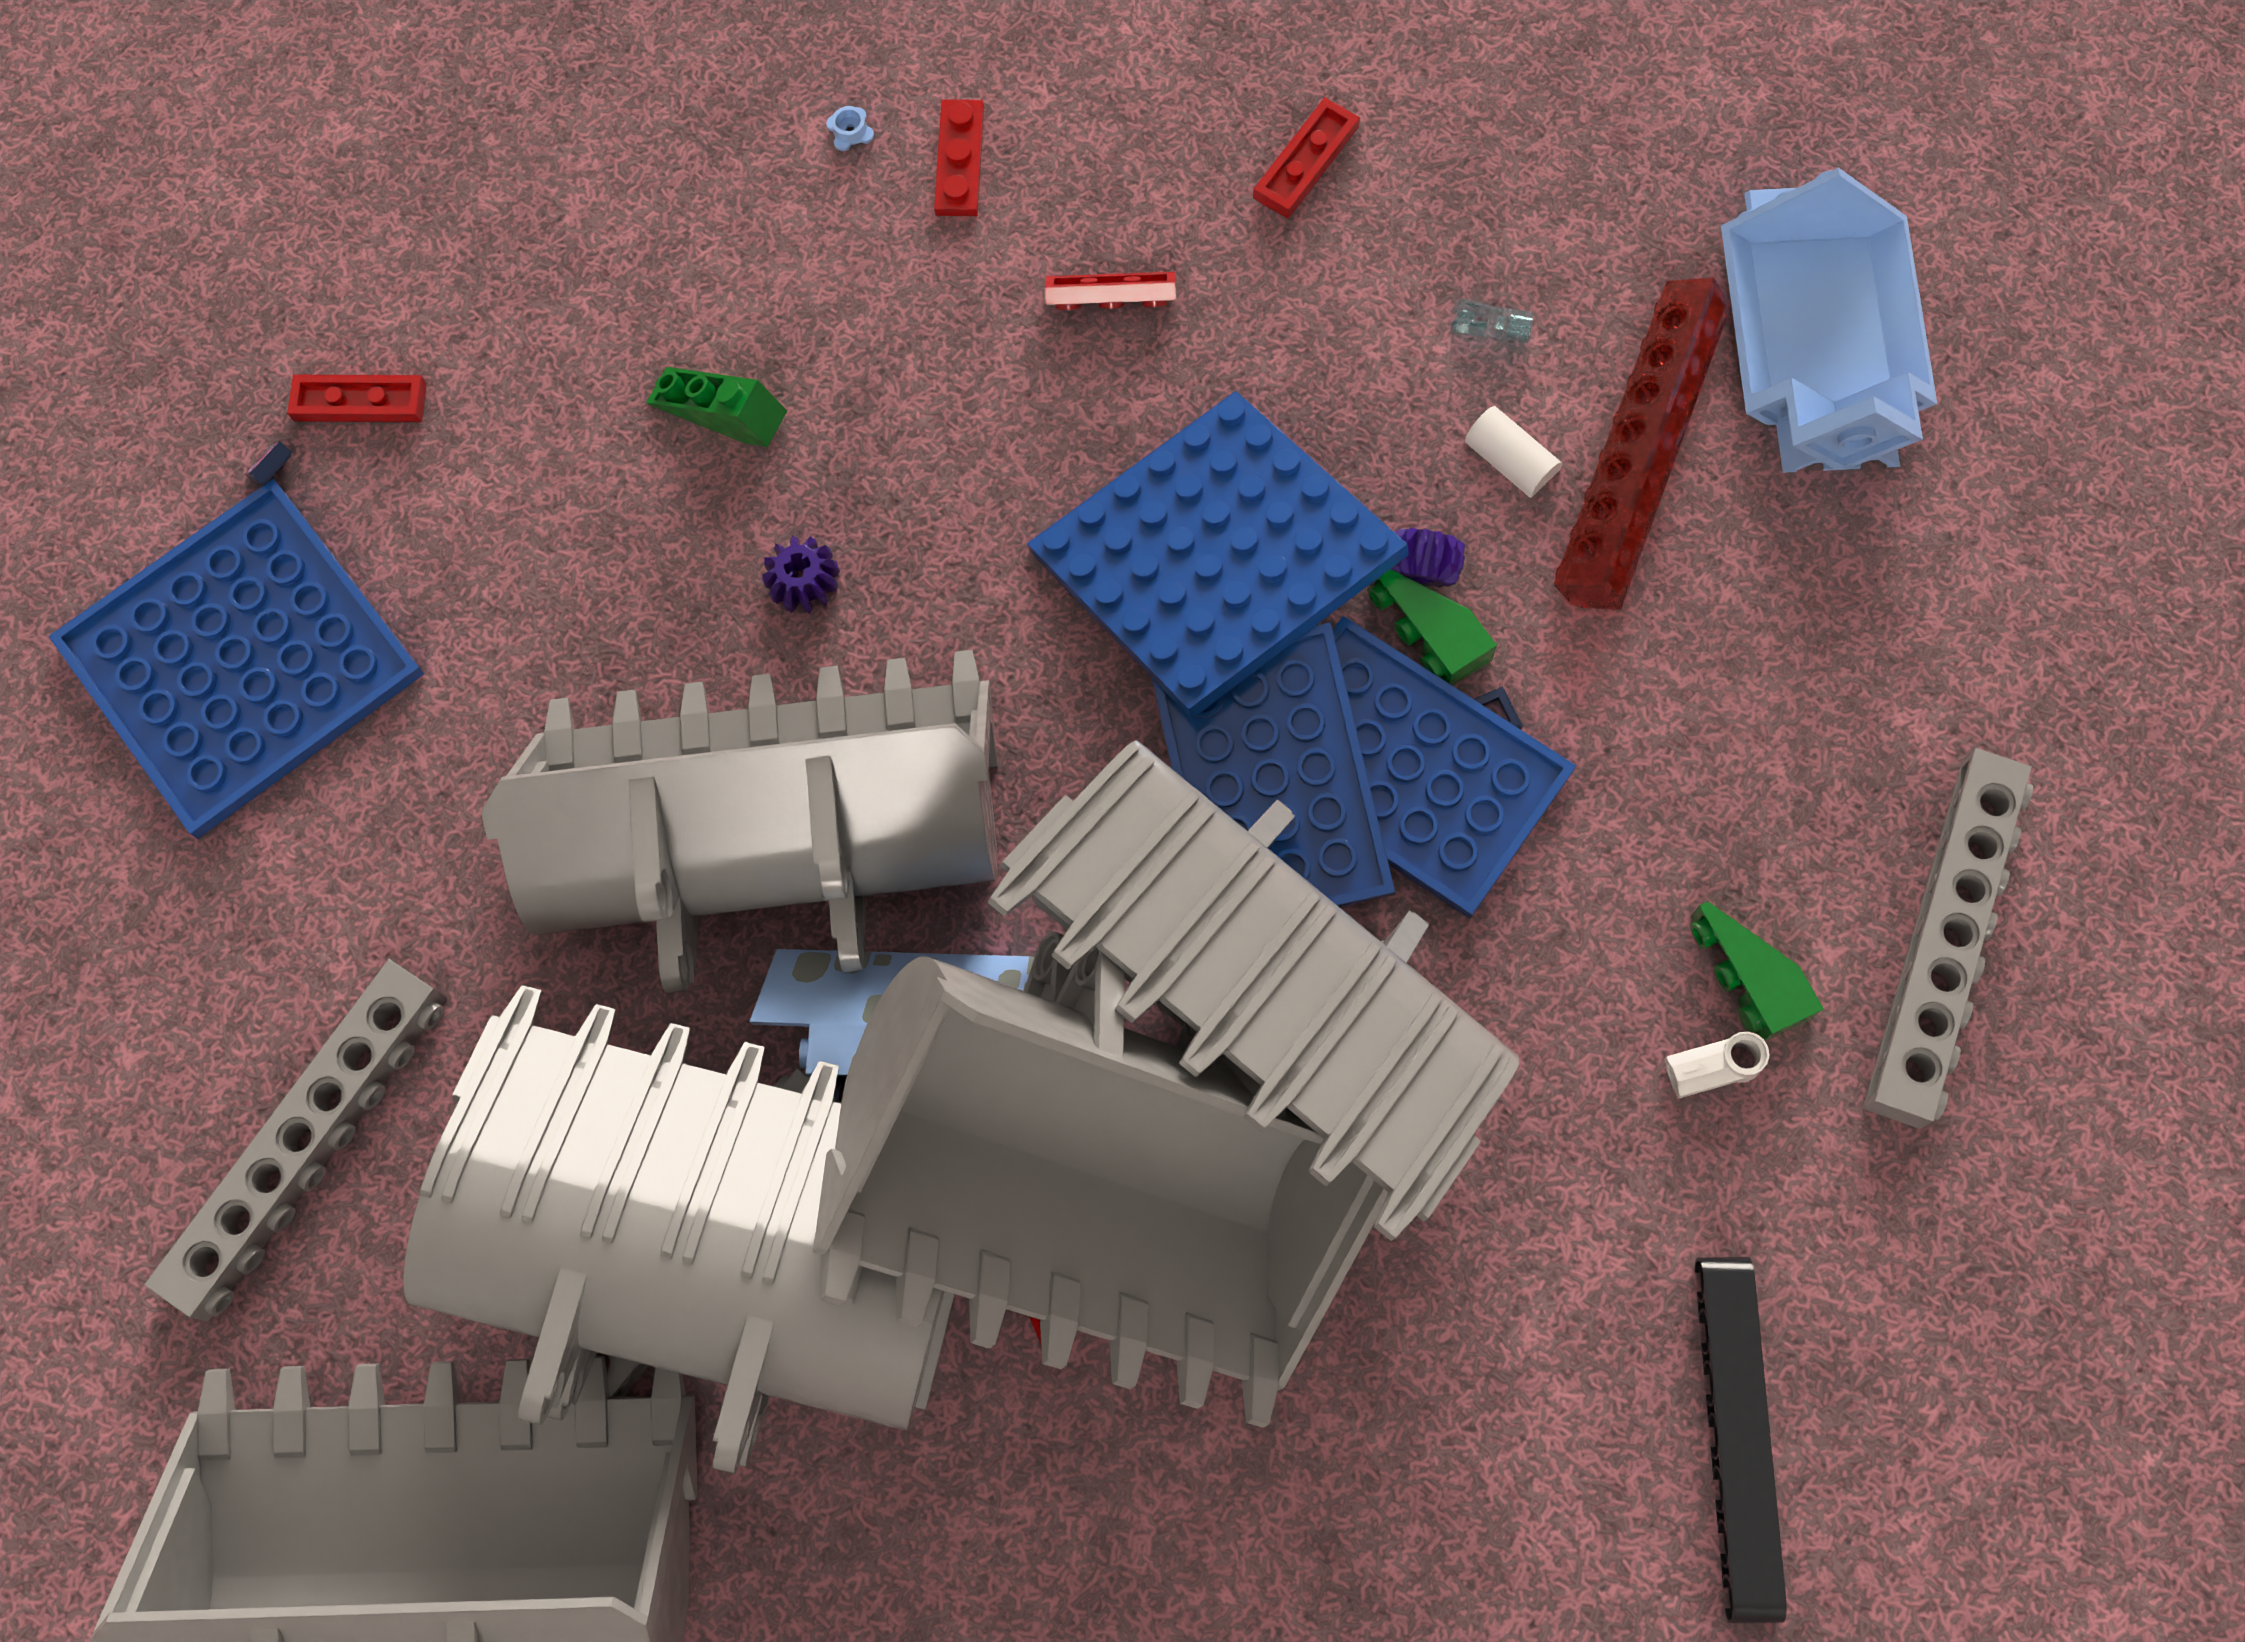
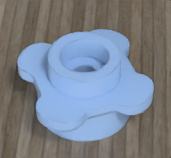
M845 106L838 109L828 118L826 125L828 130L833 132L835 136L834 146L839 151H847L852 145L858 143L867 144L873 140L874 131L866 124L867 115L864 109ZM848 127H853L854 130H852V131H847V128H848Z

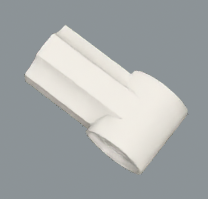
M1747 1031L1739 1032L1731 1036L1730 1039L1667 1056L1664 1060L1673 1090L1679 1099L1736 1082H1748L1768 1064L1770 1055L1769 1048L1764 1039L1755 1033ZM1735 1047L1748 1049L1754 1056V1067L1745 1069L1736 1065L1732 1059L1731 1050Z

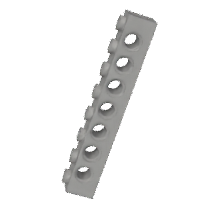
M1975 748L1961 763L1864 1102V1110L1918 1129L1934 1122V1119L1939 1120L1944 1113L1948 1101V1093L1942 1091L1946 1075H1951L1954 1072L1959 1061L1961 1048L1956 1046L1955 1043L1959 1028L1964 1029L1972 1014L1973 1002L1967 999L1971 985L1978 983L1985 967V958L1980 956L1983 941L1990 939L1997 923L1998 915L1992 912L1996 896L2000 897L2003 894L2009 880L2010 871L2004 869L2008 853L2012 854L2021 836L2022 829L2016 826L2019 811L2026 809L2032 796L2033 785L2027 783L2032 766ZM1980 801L1990 803L1995 808L1997 816L1987 814L1982 809ZM1968 843L1978 845L1983 850L1985 859L1975 857L1970 852ZM1956 885L1963 886L1970 891L1973 903H1968L1958 896ZM1944 929H1950L1959 936L1961 947L1953 946L1945 939ZM1931 972L1939 973L1947 980L1948 992L1941 991L1935 987L1931 980ZM1919 1016L1926 1017L1933 1022L1936 1028L1935 1037L1926 1035L1920 1029L1918 1023ZM1906 1061L1914 1062L1920 1066L1924 1075L1923 1082L1914 1081L1909 1077L1906 1072Z
M388 959L144 1285L189 1318L209 1321L212 1316L216 1317L223 1313L234 1298L232 1289L241 1276L251 1273L262 1262L265 1256L264 1245L274 1232L279 1233L284 1230L294 1218L296 1209L293 1206L304 1191L313 1190L321 1182L326 1173L324 1164L335 1150H342L352 1140L356 1132L354 1124L365 1109L371 1110L381 1101L386 1090L383 1084L395 1069H402L411 1060L415 1052L414 1042L423 1030L428 1031L440 1021L444 1013L442 1005L447 997ZM401 1011L399 1024L387 1031L386 1023L388 1018L393 1013ZM371 1050L372 1057L370 1063L364 1069L357 1070L359 1057L364 1052ZM341 1090L342 1098L339 1105L333 1110L328 1111L327 1103L329 1097L334 1092ZM310 1130L311 1141L304 1150L299 1151L297 1145L300 1136ZM276 1171H280L281 1180L278 1187L269 1192L267 1184L270 1176ZM245 1212H249V1225L246 1230L239 1234L237 1231L238 1220ZM217 1253L219 1257L218 1267L208 1276L206 1271L207 1262L213 1254Z

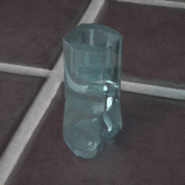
M1459 299L1455 302L1454 311L1457 313V318L1452 321L1450 327L1453 333L1528 343L1534 312L1492 306L1471 299ZM1474 316L1487 318V322L1474 320Z

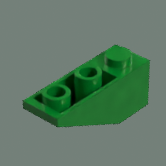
M666 367L662 375L657 379L655 388L646 402L648 405L739 442L763 447L769 446L787 413L783 405L757 379Z
M1391 569L1367 588L1370 599L1381 611L1396 602L1405 614L1404 617L1394 622V629L1397 635L1407 646L1423 638L1421 665L1452 686L1493 660L1497 644L1470 609Z
M1709 901L1699 905L1691 915L1694 922L1690 924V929L1699 947L1706 949L1719 943L1728 960L1714 966V973L1721 987L1729 992L1743 985L1747 991L1738 999L1741 1005L1738 1008V1015L1746 1031L1757 1033L1764 1041H1767L1813 1019L1824 1010L1799 965Z

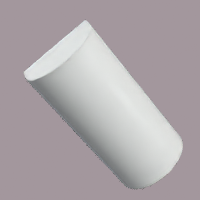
M1496 406L1490 407L1477 419L1465 439V443L1530 498L1562 467L1560 460Z

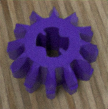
M1411 527L1395 531L1408 544L1409 555L1392 567L1391 570L1424 586L1429 585L1440 588L1456 584L1465 561V545L1459 539H1456L1453 535H1445L1441 531L1435 532L1426 528L1422 530Z
M793 535L790 539V546L787 548L775 543L774 551L777 557H764V566L767 572L762 574L764 586L770 589L769 596L771 600L776 604L783 602L785 609L791 613L801 602L804 611L810 614L812 610L811 601L814 599L820 604L827 606L828 598L824 591L837 592L838 583L834 577L839 575L840 572L837 562L831 560L833 555L830 548L826 545L818 547L816 539L811 536L803 545H800L798 538ZM803 570V576L798 578V571Z

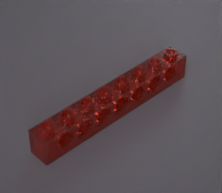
M1714 277L1666 281L1660 299L1655 305L1649 329L1641 342L1640 353L1634 369L1628 377L1627 388L1619 409L1613 417V425L1605 447L1600 452L1599 463L1591 484L1585 492L1583 506L1577 522L1571 530L1570 541L1562 562L1556 570L1553 585L1573 606L1594 609H1622L1732 305Z

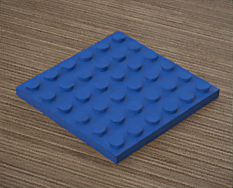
M1237 391L1233 392L1027 543L1030 552L1042 566L1191 719L1409 555L1408 544Z
M274 479L264 484L48 636L187 831L197 839L425 674Z

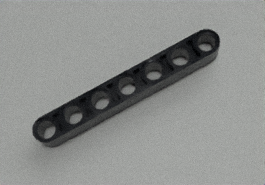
M1697 1257L1694 1269L1695 1273H1700L1701 1291L1697 1292L1699 1323L1705 1324L1706 1343H1701L1704 1375H1709L1711 1394H1706L1708 1426L1714 1427L1715 1447H1710L1713 1480H1719L1720 1500H1715L1718 1533H1723L1725 1554H1720L1723 1588H1728L1730 1608H1725V1614L1729 1623H1783L1787 1613L1786 1590L1754 1267L1750 1257Z

